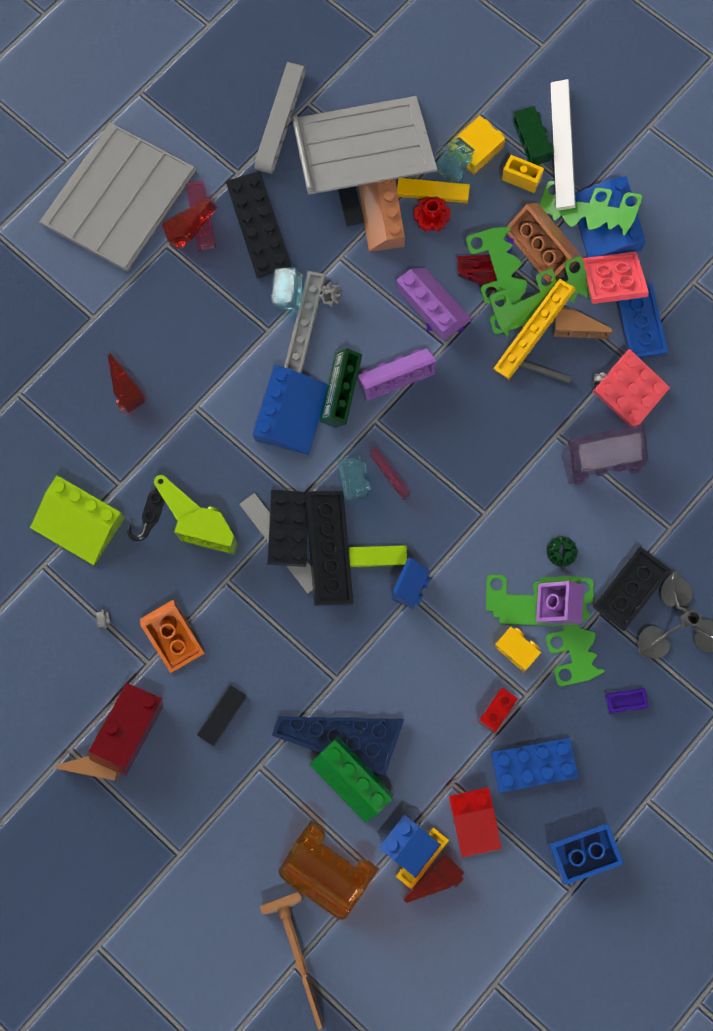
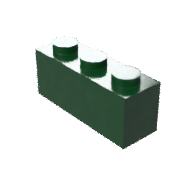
M535 106L514 112L513 124L528 162L539 165L551 161L554 147L548 141L547 129L542 126L540 112H537Z

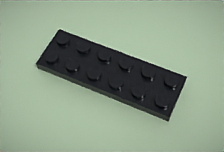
M260 171L226 181L256 277L261 278L290 269L291 263Z
M307 491L305 493L314 606L352 605L354 602L344 492Z

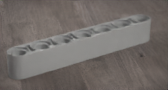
M291 62L286 64L255 159L254 170L273 174L304 80L306 67Z

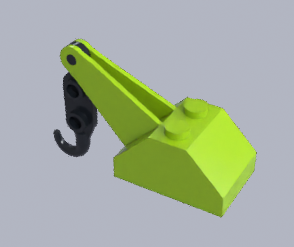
M158 475L155 477L154 484L156 488L149 493L142 513V533L140 535H133L131 526L127 527V534L131 540L139 542L148 537L151 529L158 523L164 503L166 502L178 521L174 532L180 541L235 555L238 543L219 509L214 507H208V509L200 508L165 476Z

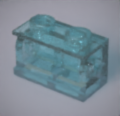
M460 137L451 140L436 165V172L449 180V183L456 180L459 181L465 174L464 169L472 162V155L475 150Z
M296 267L275 269L271 302L278 310L299 309L303 275Z
M358 456V461L357 458L338 460L345 501L368 497L367 491H371L369 479L365 480L364 473H367L366 464L361 462L360 456Z

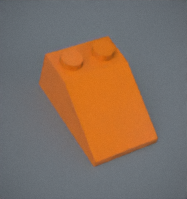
M174 599L140 618L142 629L170 673L205 654Z

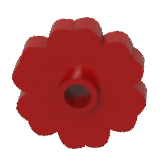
M425 197L419 201L418 206L414 208V221L418 223L419 229L425 232H430L431 230L439 232L445 228L446 223L450 221V208L445 206V200L439 197H434L433 199Z

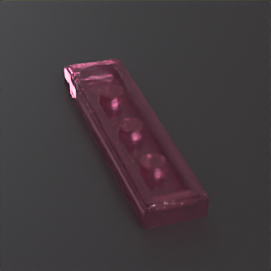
M204 182L187 183L185 185L197 249L202 251L216 248Z

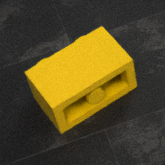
M510 155L503 169L502 181L535 194L542 179L544 168Z
M510 627L494 646L523 673L541 654L538 645L533 641L528 642L524 638L523 632L518 628L513 629Z

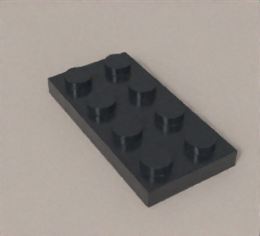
M271 490L267 565L306 567L308 538L306 492Z
M639 547L593 605V608L622 631H625L671 572V569L642 547Z

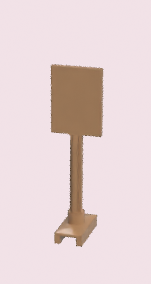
M297 892L260 906L262 915L278 912L280 920H283L319 1030L324 1028L325 1024L310 978L307 975V966L291 920L292 914L289 908L303 901L301 893Z

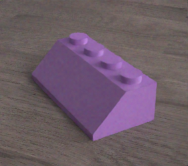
M426 268L410 269L396 280L397 291L421 318L429 324L442 341L472 320L467 312Z
M427 348L424 350L417 349L411 355L406 357L400 356L391 363H382L373 370L367 369L362 371L357 377L365 400L369 401L434 375L436 360Z

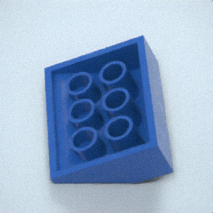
M627 176L609 179L575 194V201L590 203L593 191L596 188H604L612 191L608 206L619 208L624 194L627 192L631 193ZM603 191L598 192L595 196L598 202H603L607 198V194ZM633 196L628 197L625 201V204L629 207L635 205ZM638 213L625 235H623V229L620 225L609 230L606 222L599 228L589 230L586 217L581 218L578 222L587 258L642 251L646 242Z
M274 365L254 428V440L309 455L322 413L328 384L295 370Z

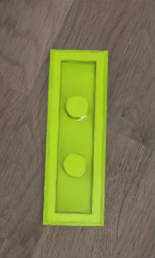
M407 546L349 547L350 567L405 566L407 562Z

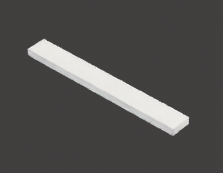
M568 79L551 83L556 208L558 211L576 208L570 87Z

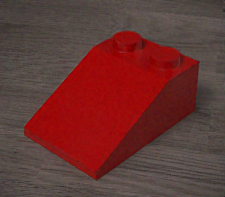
M489 787L448 796L461 857L501 849Z

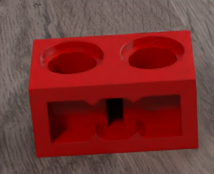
M501 688L478 723L492 733H495L518 698L504 688Z

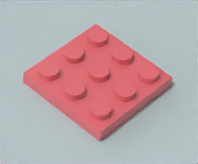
M636 251L582 258L592 304L648 297L649 291Z
M629 349L592 392L632 429H636L670 387Z

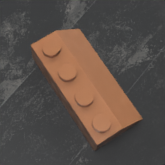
M395 179L359 185L369 252L405 247V235Z
M538 203L526 204L507 226L511 228L507 232L509 237L514 239V243L539 273L552 269L557 279L566 273V261L577 256L582 258V255ZM574 261L570 264L569 270L577 263V261ZM549 274L542 276L548 284L552 282V277Z

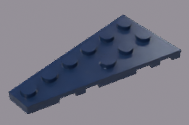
M279 716L272 736L321 753L338 736L372 772L385 776L404 719Z

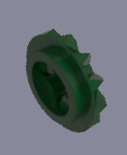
M560 536L553 538L547 546V557L556 566H569L577 558L578 549L575 542L569 537ZM561 544L568 551L564 554L563 558L561 553L554 552L560 549Z

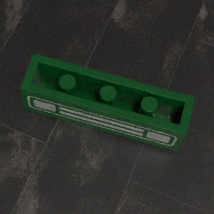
M348 348L335 353L320 418L321 423L334 428L347 424L362 354Z

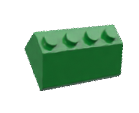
M338 736L309 764L365 823L378 814L393 799L394 794Z

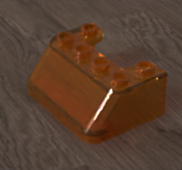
M311 820L281 865L279 875L284 881L335 918L344 920L352 911L379 868L369 860H360L356 867L351 865L347 860L322 844L325 838V831L320 825Z

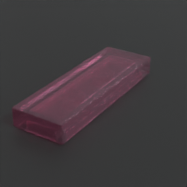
M376 447L370 450V457L400 497L404 500L408 498L410 491Z

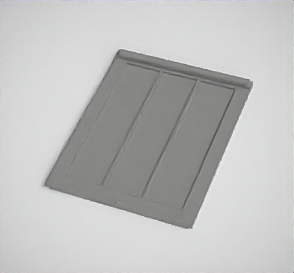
M417 96L303 117H292L308 195L437 171Z
M109 123L39 223L120 269L129 272L132 264L197 169L115 124Z

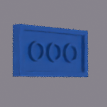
M652 283L647 284L648 297L617 301L627 349L632 350L640 359L666 355L668 353Z
M570 738L491 752L499 793L579 778Z

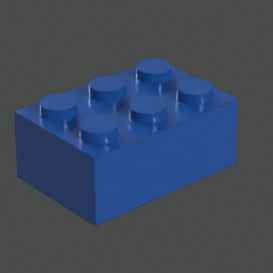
M603 824L548 844L563 885H568L624 864L609 824Z

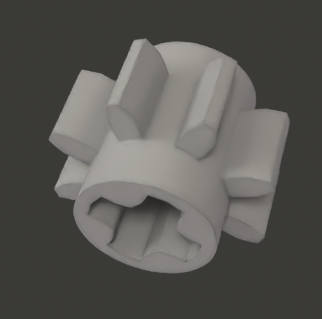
M329 282L327 286H323L320 289L323 293L319 297L322 299L323 304H330L332 307L335 303L338 304L342 300L339 296L343 292L340 291L339 285H332Z

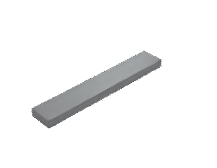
M312 271L307 273L284 365L285 368L299 373H303L321 299L319 297L322 294L320 289L324 286L326 274Z
M254 493L239 505L268 542L270 512ZM307 562L306 567L286 566L306 593H311L313 587L310 564Z

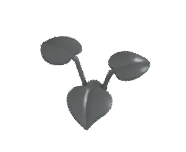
M675 571L663 582L660 596L662 602L667 607L676 605L678 610L685 613L680 618L681 624L664 634L655 626L646 627L641 631L638 639V652L645 658L657 659L665 656L671 648L670 642L665 637L683 627H694V630L697 631L694 635L696 646L703 652H713V621L708 619L702 620L701 614L698 611H690L689 608L681 607L690 603L693 594L690 585Z

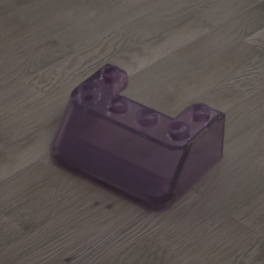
M644 425L630 426L569 440L561 455L568 484H584L590 475L603 476L607 472L614 470L616 473L625 470L630 472V474L641 472V469L648 462L647 437Z

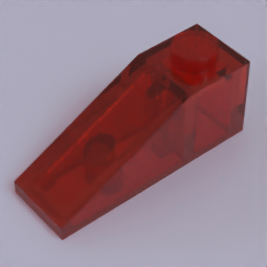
M207 198L162 223L168 242L176 249L185 246L186 243L196 236L217 209L216 205Z
M110 353L108 361L113 391L117 398L115 403L121 411L125 409L129 414L146 402V399Z
M445 855L403 900L408 903L449 889L452 885L456 888L463 881L462 875L464 872Z

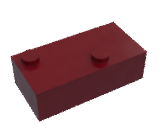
M126 683L88 751L89 759L126 776L163 708L162 698Z

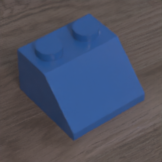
M408 557L392 592V600L414 609L415 604L419 606L423 597L420 593L423 587H428L431 580L429 570Z
M404 815L379 848L416 878L441 844Z

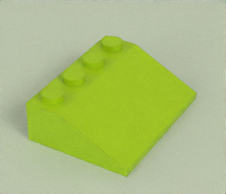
M57 475L47 489L30 528L95 566L125 517L118 510Z

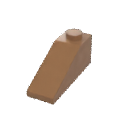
M563 307L553 320V337L609 339L612 333V328L567 307Z
M89 756L58 764L56 769L114 781H119L120 773L91 761Z

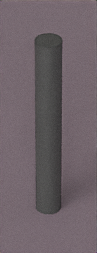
M523 361L519 366L567 384L570 383L572 378L527 361Z

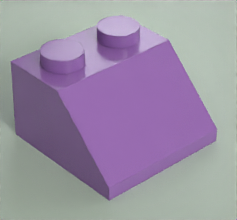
M571 581L538 584L536 622L558 625L582 624L584 585Z

